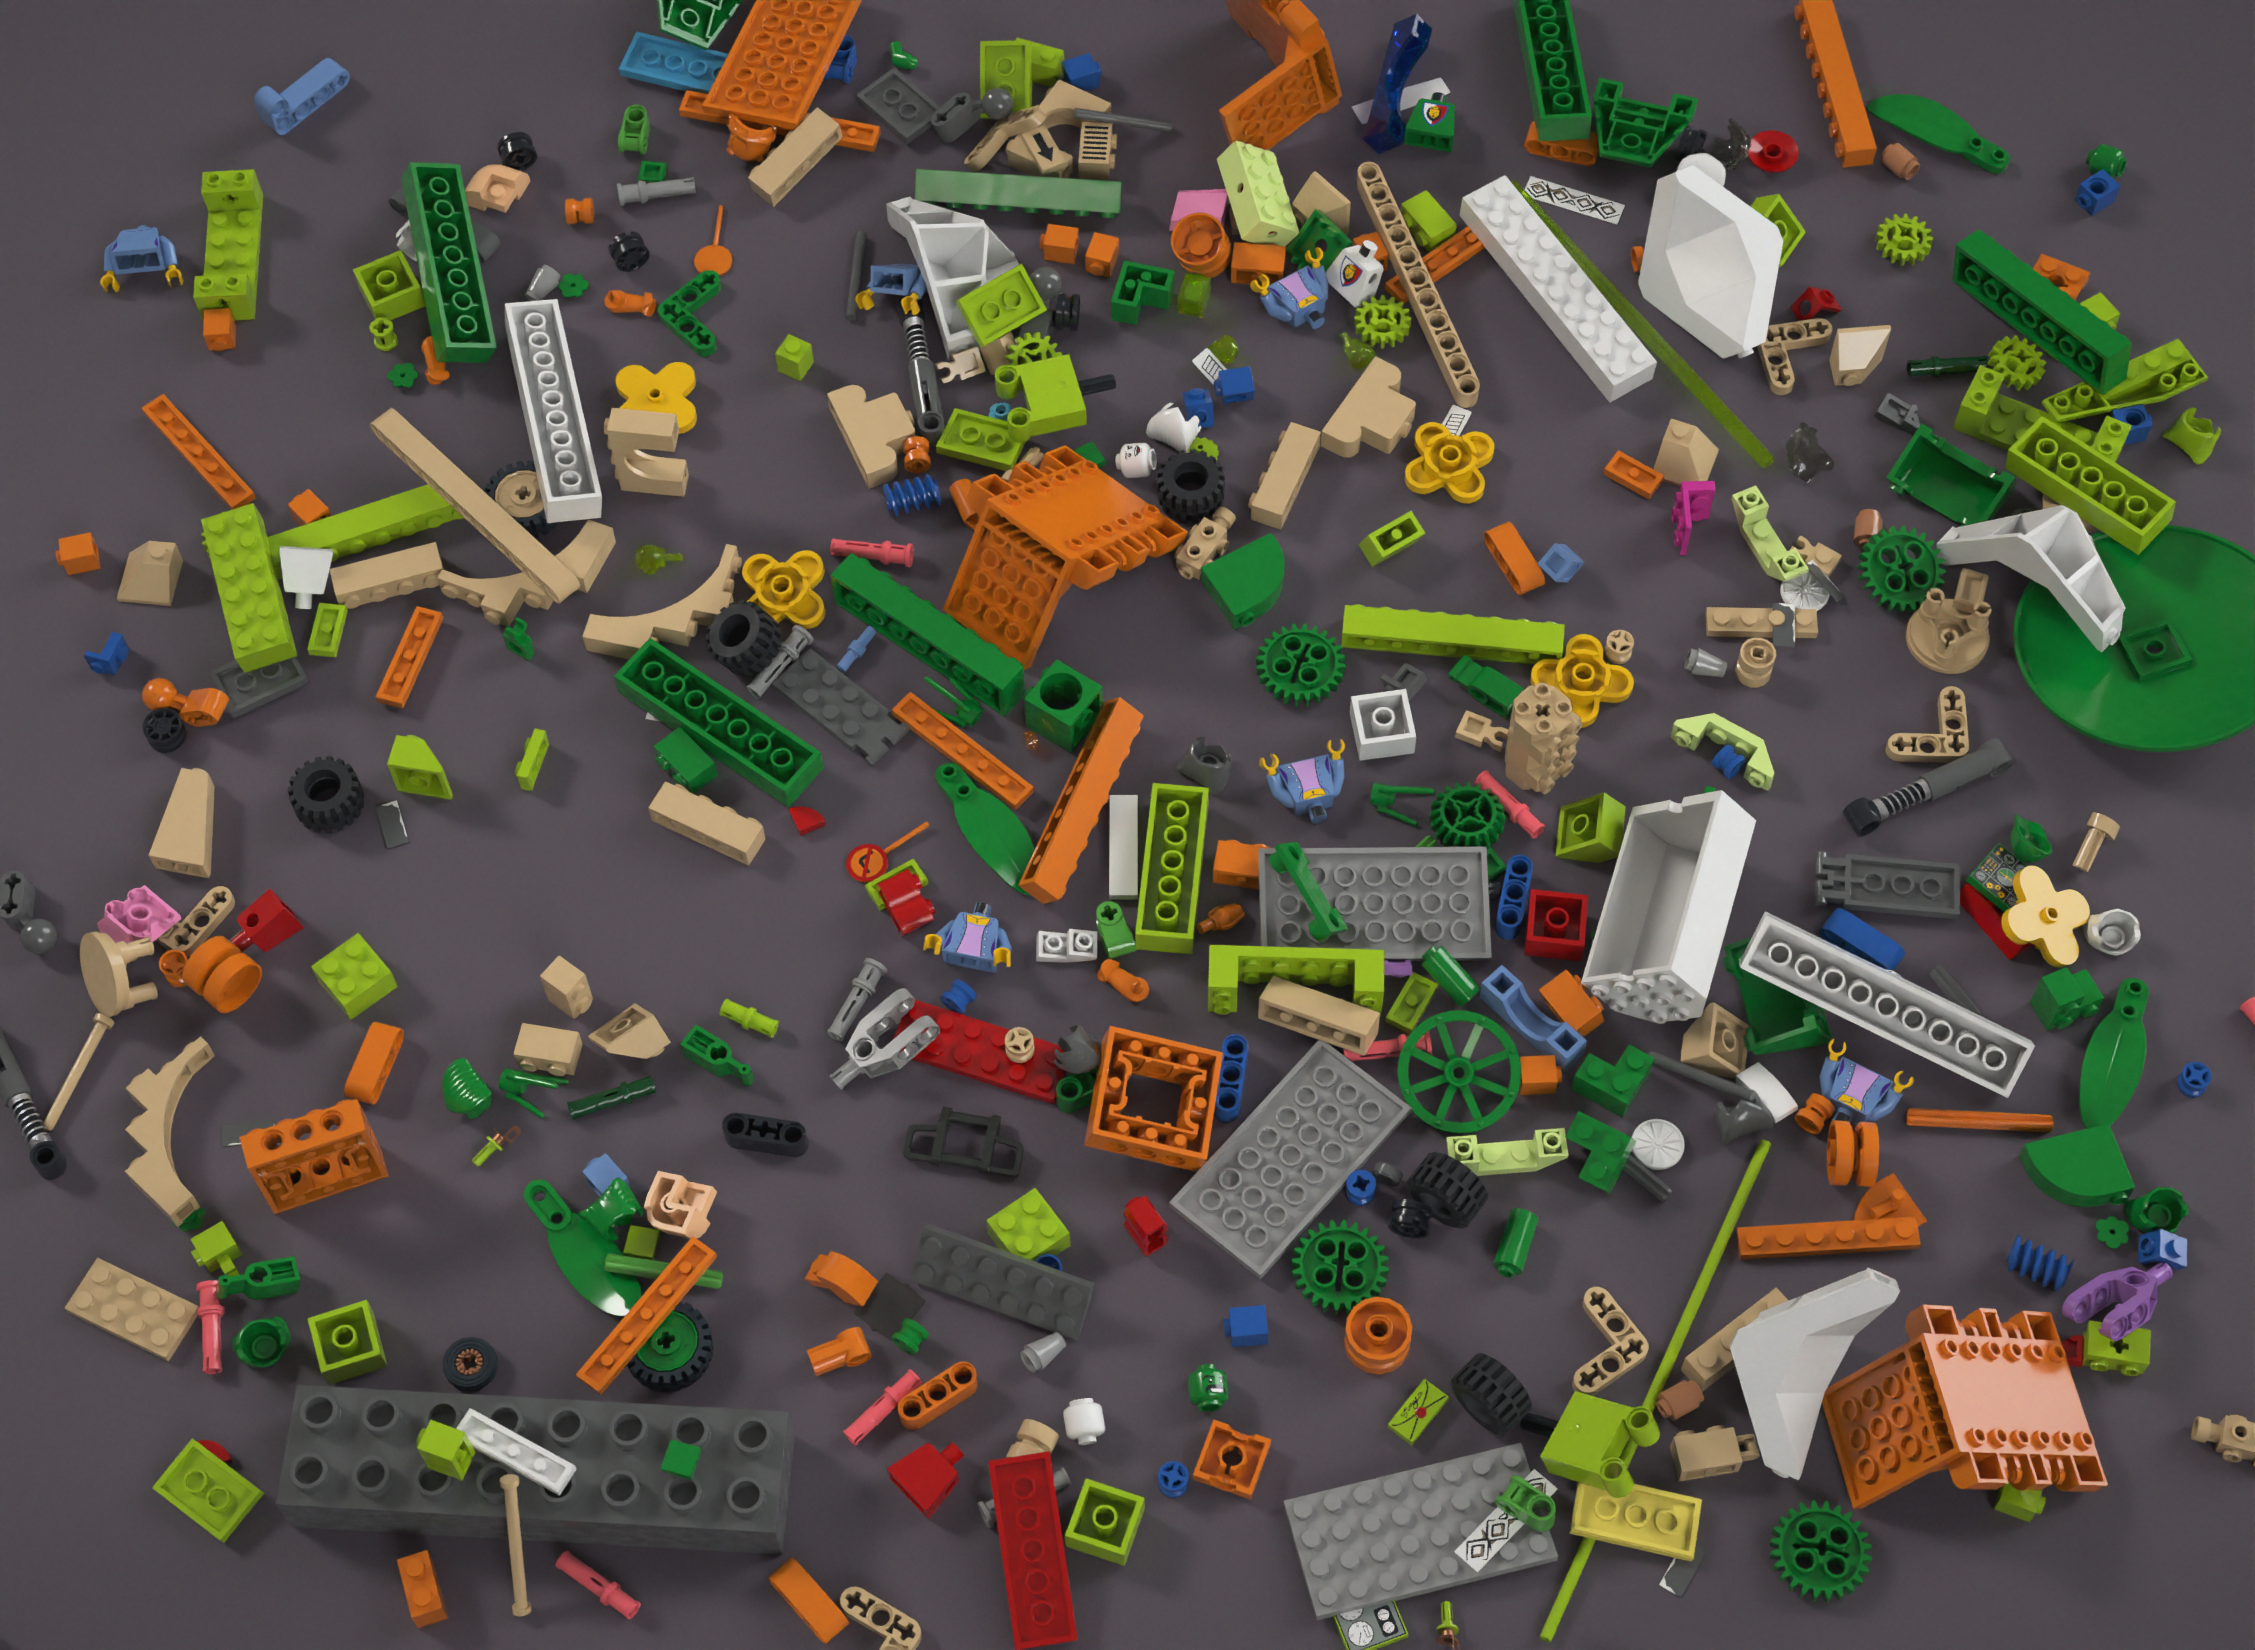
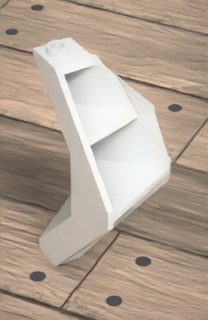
M1691 165L1657 180L1638 285L1644 299L1724 359L1737 354L1738 358H1742L1754 353L1753 347L1766 342L1783 239L1775 224L1697 167Z
M911 196L887 203V216L890 226L907 239L925 280L948 360H953L951 354L970 347L977 346L979 349V344L955 301L1019 265L1014 252L1004 245L982 219L911 199Z
M2064 505L1957 528L1952 527L1936 544V549L1941 550L1936 557L1937 559H1945V562L1942 563L1945 566L1999 561L2048 588L2098 651L2103 652L2109 644L2113 645L2118 640L2122 630L2125 606L2096 551L2092 536L2088 535L2078 513Z
M1867 1267L1864 1271L1762 1311L1758 1318L1737 1330L1729 1345L1756 1434L1757 1447L1761 1451L1764 1465L1771 1468L1777 1475L1783 1478L1790 1476L1797 1480L1800 1479L1824 1393L1855 1335L1895 1302L1900 1293L1896 1279Z

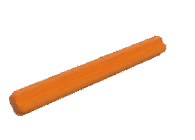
M1908 1108L1905 1114V1121L1909 1126L2051 1132L2054 1126L2053 1116L2042 1114Z

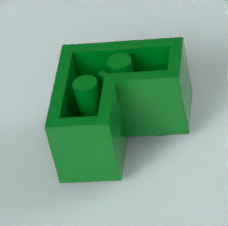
M1124 260L1111 300V319L1137 325L1143 305L1169 310L1175 290V270Z
M2068 967L2041 977L2030 1000V1004L2045 1029L2049 1031L2056 1027L2058 1029L2066 1028L2075 1019L2080 1017L2084 1019L2092 1017L2099 1011L2098 1008L2104 997L2087 969L2072 975Z
M1630 1044L1615 1067L1589 1053L1575 1074L1572 1090L1623 1118L1649 1077L1655 1058Z
M1578 1111L1565 1137L1569 1141L1591 1151L1578 1178L1610 1194L1637 1141Z

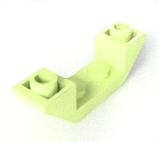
M1757 486L1733 494L1732 502L1740 532L1765 573L1781 581H1787L1807 573L1809 568L1797 549L1794 548L1787 551L1766 519L1769 505Z
M1715 713L1679 719L1674 722L1670 738L1678 745L1695 751L1705 735L1717 744L1725 746L1730 744L1734 747L1736 754L1750 759L1743 778L1747 779L1755 787H1761L1767 791L1770 789L1775 773L1762 738Z
M1565 1128L1535 1130L1533 1140L1477 1144L1476 1135L1446 1138L1448 1156L1463 1163L1476 1176L1534 1172L1564 1160L1569 1156Z

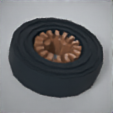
M465 1337L454 1342L446 1350L443 1358V1372L448 1382L456 1389L466 1392L478 1391L486 1387L494 1379L498 1369V1359L494 1349L485 1340L477 1337ZM474 1358L477 1365L476 1369L470 1368L466 1370L464 1362H471Z

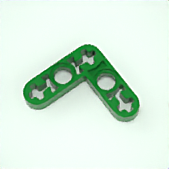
M712 270L701 272L664 300L658 307L661 323L692 351L702 357L714 354L717 349L715 335L697 320L692 313L721 291L720 276ZM689 294L697 297L692 302H685L683 300ZM686 324L694 326V329L690 332L680 330Z

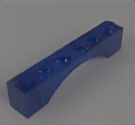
M1418 14L1394 23L1363 136V140L1378 154L1401 146L1403 142L1406 124L1402 119L1400 110L1402 92L1413 67L1428 48L1432 28Z

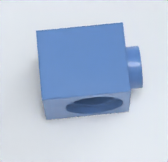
M1554 543L1538 562V565L1556 582L1568 583L1585 562L1566 544Z
M606 1153L600 1158L592 1159L582 1171L586 1183L599 1197L608 1189V1186H610L615 1178H621L631 1188L627 1176Z

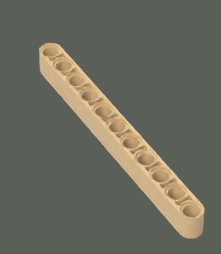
M1364 162L1358 167L1357 171L1358 192L1389 254V259L1455 402L1463 408H1470L1478 400L1479 380L1380 167L1374 162ZM1419 282L1421 283V285H1415L1413 283ZM1428 303L1431 306H1424L1422 304ZM1433 325H1440L1442 327L1435 328ZM1443 346H1449V347H1451L1452 349H1448V350H1447V349H1444V348H1442V347H1443ZM1453 368H1460L1461 371H1454ZM1467 389V390H1470V391H1472V392H1471V393H1465V392H1463L1462 390Z
M390 408L370 423L371 430L380 441L553 601L559 604L580 588L578 579L564 564L395 409Z

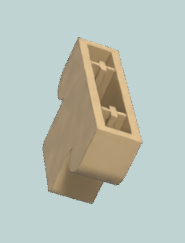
M1376 356L1323 428L1321 433L1322 447L1339 456L1352 457L1359 452L1360 442L1362 441L1389 454L1402 437H1407L1412 427L1411 423L1414 421L1416 402L1400 394L1401 372L1396 366Z
M849 385L827 393L829 409L868 488L870 489L893 480L898 473L896 455L903 452L904 440L915 436V429L913 427L915 422L911 411H905L896 393H891L867 402L865 390L858 385Z

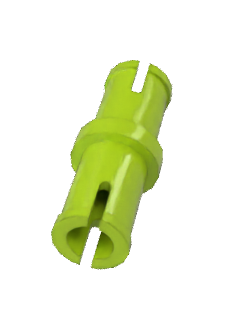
M725 999L719 1016H724L742 1024V1028L746 1030L751 1028L770 1038L774 1037L780 1023L778 1020L758 1013L754 1007L746 1008L730 1001V999Z

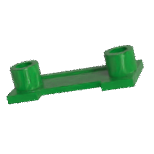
M1298 842L1276 845L1274 847L1276 852L1269 856V862L1278 874L1283 875L1287 871L1290 873L1316 918L1308 923L1313 937L1317 941L1323 942L1335 933H1342L1348 930L1337 908L1331 907L1307 866L1309 861Z

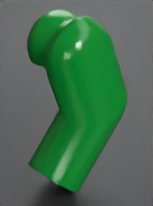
M891 42L889 47L893 65L905 70L916 69L918 65L917 58L903 52L901 42Z

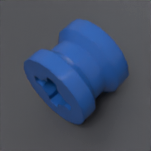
M1728 744L1716 754L1711 765L1715 769H1721L1724 777L1730 780L1741 771L1747 759L1743 755L1736 754L1734 747Z
M955 979L951 983V989L943 992L940 996L942 1003L949 1010L959 1014H963L966 1011V1005L974 1002L977 998L973 989L959 979Z
M2193 1061L2186 1064L2177 1079L2179 1091L2187 1097L2195 1098L2201 1096L2212 1079L2210 1069L2201 1062Z
M1365 1170L1352 1172L1347 1178L1345 1189L1348 1201L1357 1206L1369 1204L1375 1195L1376 1181L1374 1176Z
M1169 1461L1161 1466L1158 1471V1487L1163 1495L1168 1498H1177L1186 1492L1189 1482L1187 1468L1178 1461Z

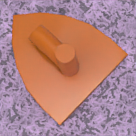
M1894 1173L1881 1179L1874 1187L1868 1189L1861 1198L1854 1216V1220L1916 1217L1918 1227L1927 1222Z

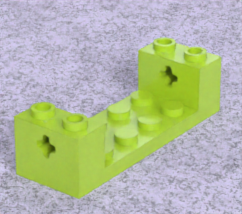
M254 169L203 172L201 193L208 209L204 276H195L194 301L203 322L204 310L230 308L235 320L255 319L263 193Z
M1981 365L1960 405L1953 426L1954 430L2008 451L2043 416L2115 463L2132 427L2130 424L2107 415L2098 433L2069 421L2056 423L2049 413L1999 394L2005 375Z
M1210 945L1208 1012H1215L1219 1015L1237 1012L1238 981H1244L1247 984H1258L1260 982H1270L1272 977L1276 976L1293 983H1302L1306 986L1331 984L1335 987H1342L1352 984V1003L1379 1012L1381 1017L1384 996V950Z

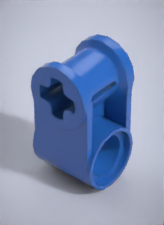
M844 36L824 80L829 81L832 78L844 80V83L847 84L851 82L857 63L855 41L851 36Z

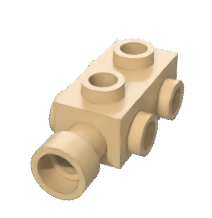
M1218 507L1212 515V521L1204 517L1199 525L1195 524L1192 527L1186 544H1181L1178 547L1174 558L1176 559V568L1182 577L1189 580L1194 577L1200 580L1201 567L1213 562L1217 554L1222 556L1229 545L1227 529L1236 520L1235 515L1229 509Z
M2226 1415L2218 1425L2211 1423V1419L2200 1416L2196 1417L2192 1427V1440L2206 1443V1441L2216 1443L2215 1452L2222 1453L2223 1459L2230 1462H2240L2244 1459L2252 1461L2255 1467L2254 1422L2247 1421L2245 1417L2240 1415Z

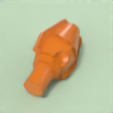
M1236 903L1217 906L1208 912L1206 920L1197 924V930L1200 934H1203L1210 930L1223 931L1233 928L1245 917V913L1242 907Z

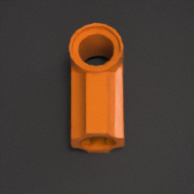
M860 1327L844 1330L837 1335L836 1339L807 1350L816 1376L845 1365L848 1367L861 1365L872 1357Z

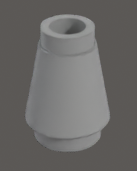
M543 265L542 268L537 269L525 293V297L529 301L542 300L559 285L558 280L561 276L550 266Z
M1697 648V650L1690 649L1684 664V670L1690 671V674L1723 678L1727 668V662L1700 648Z
M1055 1332L1052 1335L1025 1345L1024 1350L1020 1352V1358L1030 1372L1042 1371L1066 1347L1065 1340L1058 1332Z

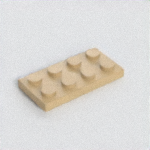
M97 1257L64 1309L67 1313L169 1362L197 1318L199 1306Z

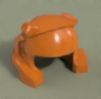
M730 114L727 126L731 133L727 143L729 146L726 149L727 153L730 156L735 155L744 161L757 160V162H762L764 155H767L771 143L776 139L777 127L763 124L762 130H755L744 125L740 121V116Z

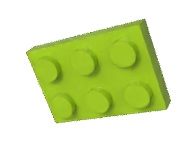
M980 41V100L983 99L988 90L995 87L1004 88L1013 97L1014 107L1011 113L1032 107V41ZM985 113L980 114L981 119H991Z
M1022 263L955 301L980 348L1047 310Z
M955 408L936 445V453L1007 471L1013 469L1026 441L1015 442L1009 437L1008 421Z
M193 1438L152 1487L223 1543H225L264 1494Z

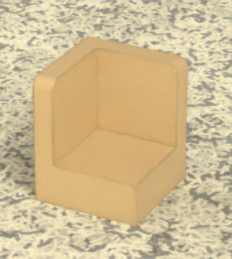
M1012 332L1004 334L981 348L979 346L991 375H994L996 369L1000 366L1010 365V361L1005 359L1006 355L1012 354L1008 346L1011 344L1017 346Z

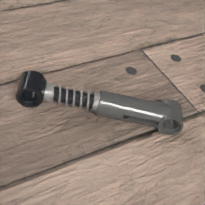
M903 295L899 298L897 304L898 316L906 335V345L910 358L908 373L919 436L929 441V447H936L945 429L934 364L930 361L929 354L927 353L926 336H924L925 331L923 330L925 322L922 298L917 300L920 308L918 314L913 315L911 310L905 314L901 300L910 295ZM929 399L931 411H926L925 400Z
M1994 738L1981 745L1977 751L1919 776L1918 780L1913 782V785L1908 784L1906 788L1901 787L1900 791L1895 790L1893 794L1888 793L1886 797L1881 796L1880 799L1876 798L1872 801L1863 797L1851 802L1844 808L1843 815L1856 835L1862 837L1876 830L1881 825L1882 820L1888 818L1889 814L1895 815L1897 810L1901 812L1902 808L1908 809L1909 805L1915 806V802L1921 803L1922 800L1932 802L1987 776H2000L2008 771L2015 761L2001 740Z
M0 1027V1057L4 1065L0 1066V1097L5 1107L13 1111L16 1123L19 1124V1129L22 1130V1135L28 1143L30 1150L29 1158L34 1168L41 1177L49 1180L56 1179L66 1170V1159L55 1142L51 1140L49 1133L44 1132L46 1127L41 1126L43 1121L38 1119L40 1114L35 1113L37 1109L32 1107L34 1104L32 1101L33 1093L8 1044L5 1033ZM53 1157L49 1163L43 1164L47 1158Z

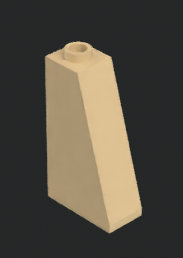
M181 768L149 853V857L156 869L204 878L210 877L215 786L209 774L202 769L193 768L190 770Z

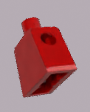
M270 888L237 917L236 920L243 931L234 936L231 941L240 949L241 953L254 943L263 952H266L304 927L291 908Z
M953 1442L940 1453L931 1443H926L887 1468L888 1476L913 1505L929 1519L958 1484V1472L953 1466L964 1457V1454Z

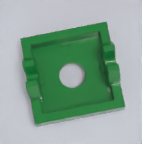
M1319 209L1313 211L1300 229L1299 234L1292 240L1286 250L1293 256L1290 261L1299 265L1297 267L1299 270L1306 266L1313 268L1312 264L1306 261L1305 254L1310 250L1311 257L1317 259L1316 243L1318 240L1324 239L1327 242V250L1323 253V258L1319 262L1320 265L1324 266L1326 273L1341 251L1351 247L1353 242Z

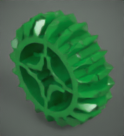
M1457 781L1454 789L1446 786L1444 793L1439 792L1436 796V801H1433L1431 804L1432 811L1429 813L1431 831L1435 832L1436 841L1443 839L1444 847L1453 845V847L1482 846L1487 849L1490 848L1491 842L1496 843L1499 835L1503 833V824L1505 823L1506 816L1503 814V804H1498L1500 800L1498 795L1491 796V788L1483 791L1481 790V783L1476 785V787H1471L1470 781L1466 783L1465 787H1462ZM1481 809L1488 815L1489 823L1485 822L1484 817L1480 815ZM1446 812L1451 815V819L1455 821L1453 827L1449 824L1445 817Z

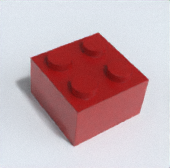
M1531 889L1527 910L1524 956L1581 961L1585 947L1588 895Z

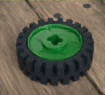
M680 1301L627 1364L633 1377L643 1386L646 1384L649 1389L654 1391L656 1388H659L661 1392H667L670 1388H672L673 1392L679 1391L680 1386L684 1385L687 1388L692 1385V1380L698 1381L701 1378V1372H706L708 1369V1362L712 1360L713 1339L706 1319L697 1308L694 1309L687 1302L684 1305ZM671 1342L670 1348L664 1349L665 1343Z

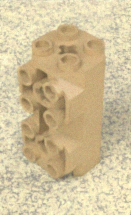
M1537 683L1535 686H1528L1514 699L1505 751L1506 777L1522 790H1530L1532 788L1535 792L1540 791L1544 795L1552 790L1555 781L1560 776L1566 777L1573 769L1574 764L1571 761L1577 753L1575 745L1580 738L1576 734L1582 726L1581 718L1572 711L1571 700L1556 687L1549 686L1546 683Z

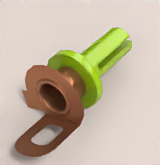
M513 1126L504 1136L494 1129L497 1133L492 1138L486 1137L489 1143L472 1159V1162L480 1167L496 1149L501 1152L503 1149L500 1146L505 1141L511 1144L520 1135V1127ZM515 1130L517 1134L510 1140L508 1135Z
M1444 1601L1441 1603L1442 1624L1437 1627V1633L1441 1636L1436 1638V1642L1444 1646L1453 1645V1650H1456L1455 1646L1458 1645V1650H1460V1641L1454 1636L1459 1632V1628L1453 1624L1452 1603Z

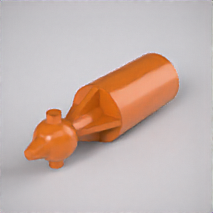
M961 479L950 486L949 493L965 526L971 527L975 531L980 516L970 508L967 499L972 483L969 479Z

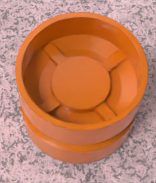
M1192 213L1183 217L1175 225L1171 234L1172 250L1183 269L1189 275L1198 279H1210L1218 276L1228 267L1232 258V245L1221 223L1214 216L1207 213Z
M215 936L205 941L193 952L183 969L182 980L195 993L203 996L205 1001L220 1013H230L242 1006L255 992L262 977V968L248 955L241 953L240 949L227 938Z

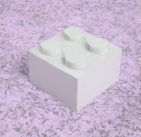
M1406 689L1351 696L1350 717L1359 761L1415 752L1416 733Z

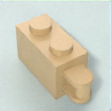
M1723 1425L1710 1427L1706 1432L1695 1433L1693 1430L1682 1431L1673 1437L1670 1445L1678 1482L1739 1472L1744 1461L1760 1457L1754 1434L1736 1436L1734 1427L1725 1428ZM1744 1445L1746 1451L1740 1452L1739 1446Z

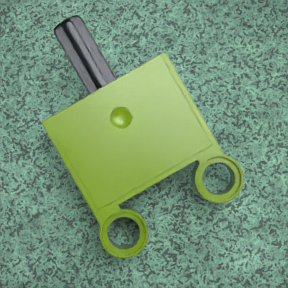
M1069 354L1017 366L1003 365L995 371L997 395L1002 399L1009 400L1015 398L1019 391H1022L1027 409L1021 407L1014 408L1008 413V434L1015 442H1025L1033 436L1087 425L1086 407L1082 396L1116 388V380L1112 374L1077 381Z
M1577 1391L1572 1395L1559 1421L1528 1412L1521 1419L1520 1427L1523 1430L1550 1438L1540 1456L1548 1473L1606 1490L1614 1498L1627 1496L1634 1487L1633 1479L1626 1464L1619 1458L1630 1436H1632L1637 1445L1642 1447L1655 1444L1660 1437L1659 1427L1648 1408L1642 1406L1632 1408Z

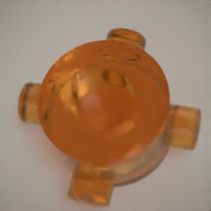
M1026 731L1023 734L1027 750L1032 749L1035 751L1039 747L1035 732Z

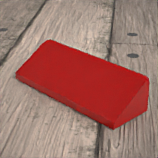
M1967 883L1960 890V904L2009 960L2034 946L2032 943L2020 945L2012 942L2002 928L2001 920L2004 912L1972 885Z

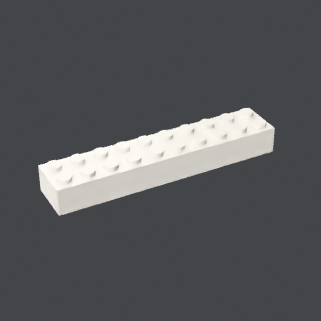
M1505 175L1462 198L1459 216L1483 243V246L1609 403L1653 379L1657 361Z
M558 300L505 303V330L547 523L601 518L602 494Z
M1766 911L1739 961L1740 968L2007 1098L2035 1047L2031 1040Z

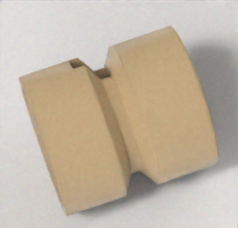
M1755 637L1748 639L1742 644L1735 668V675L1739 682L1750 688H1758L1764 686L1769 681L1776 659V649L1773 644L1766 639Z
M1024 1419L1016 1435L1019 1442L1011 1445L1006 1458L1048 1451L1051 1454L1059 1439V1435L1053 1429L1038 1421Z

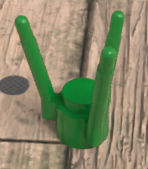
M928 676L924 677L925 682L957 705L955 713L958 716L956 717L934 709L936 712L962 728L966 725L973 727L978 722L984 711L980 707L981 703L975 700L955 678L950 677L949 681L965 698L963 700L958 699Z
M1374 783L1370 804L1377 806L1376 812L1388 814L1412 826H1417V821L1388 808V805H1394L1396 793L1434 794L1435 790L1429 787L1391 786Z
M506 1068L500 1076L499 1089L506 1092L505 1098L515 1101L539 1118H544V1113L519 1097L518 1094H524L529 1084L556 1089L558 1087L557 1083L567 1085L569 1080Z

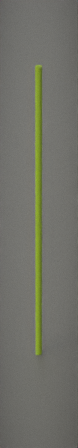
M1761 1139L1643 1402L1642 1407L1648 1408L1652 1413L1658 1401V1394L1662 1392L1770 1149L1771 1143L1767 1140ZM1630 1436L1619 1457L1624 1461L1627 1469L1638 1447L1632 1436ZM1583 1537L1539 1636L1545 1642L1551 1643L1595 1544V1539Z

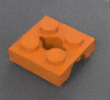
M2044 254L2040 255L2033 268L2040 275L2048 278L2052 284L2059 286V289L2063 292L2068 293L2075 301L2079 292L2086 286L2090 276L2089 271Z
M1213 1419L1193 1473V1480L1251 1500L1271 1446V1439L1258 1434L1250 1436L1239 1433L1232 1429L1229 1424ZM1236 1447L1238 1448V1454L1242 1457V1461L1238 1465L1231 1466L1229 1475L1225 1474L1227 1464L1224 1463L1222 1457L1228 1452H1233Z

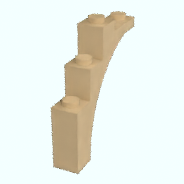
M588 519L576 538L555 556L578 579L580 588L577 590L585 593L589 591L616 543L613 528ZM442 569L437 577L444 595L452 599L457 597L465 600L474 607L481 606L485 619L494 625L502 624L509 627L523 602H526L531 607H541L546 610L550 608L553 602L523 572L499 578L474 579L465 578Z
M726 544L719 567L712 576L691 595L667 608L629 617H608L590 614L582 636L586 651L630 659L649 638L657 643L662 641L688 647L691 637H695L697 634L698 624L709 626V624L714 622L712 618L715 614L718 616L721 613L720 609L723 607L728 608L729 603L734 602L732 596L734 590L733 578L735 573L740 572L742 558L738 555L737 546Z
M201 1036L195 1042L189 1043L173 1061L166 1063L157 1075L147 1069L142 1074L135 1076L126 1087L132 1099L145 1112L135 1117L125 1130L132 1141L145 1154L134 1159L125 1172L132 1183L177 1227L192 1212L200 1208L194 1196L181 1183L175 1170L171 1151V1128L178 1101L188 1082L197 1071L215 1057L209 1044Z

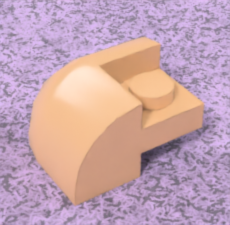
M492 164L482 167L465 188L468 206L482 211L490 207L506 213L513 200L521 198L530 183V178L525 172L503 165Z
M658 1171L644 1204L648 1221L654 1228L669 1235L691 1239L692 1236L696 1239L700 1238L711 1224L706 1217L717 1191L713 1186L688 1182L681 1175Z

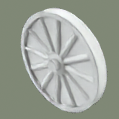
M1810 571L1787 581H1782L1780 588L1781 597L1785 604H1795V609H1816L1818 611L1827 604L1830 593Z
M1662 1119L1647 1120L1641 1123L1632 1135V1138L1637 1141L1632 1149V1153L1636 1160L1647 1168L1653 1170L1671 1168L1679 1162L1685 1148L1683 1135L1669 1121Z

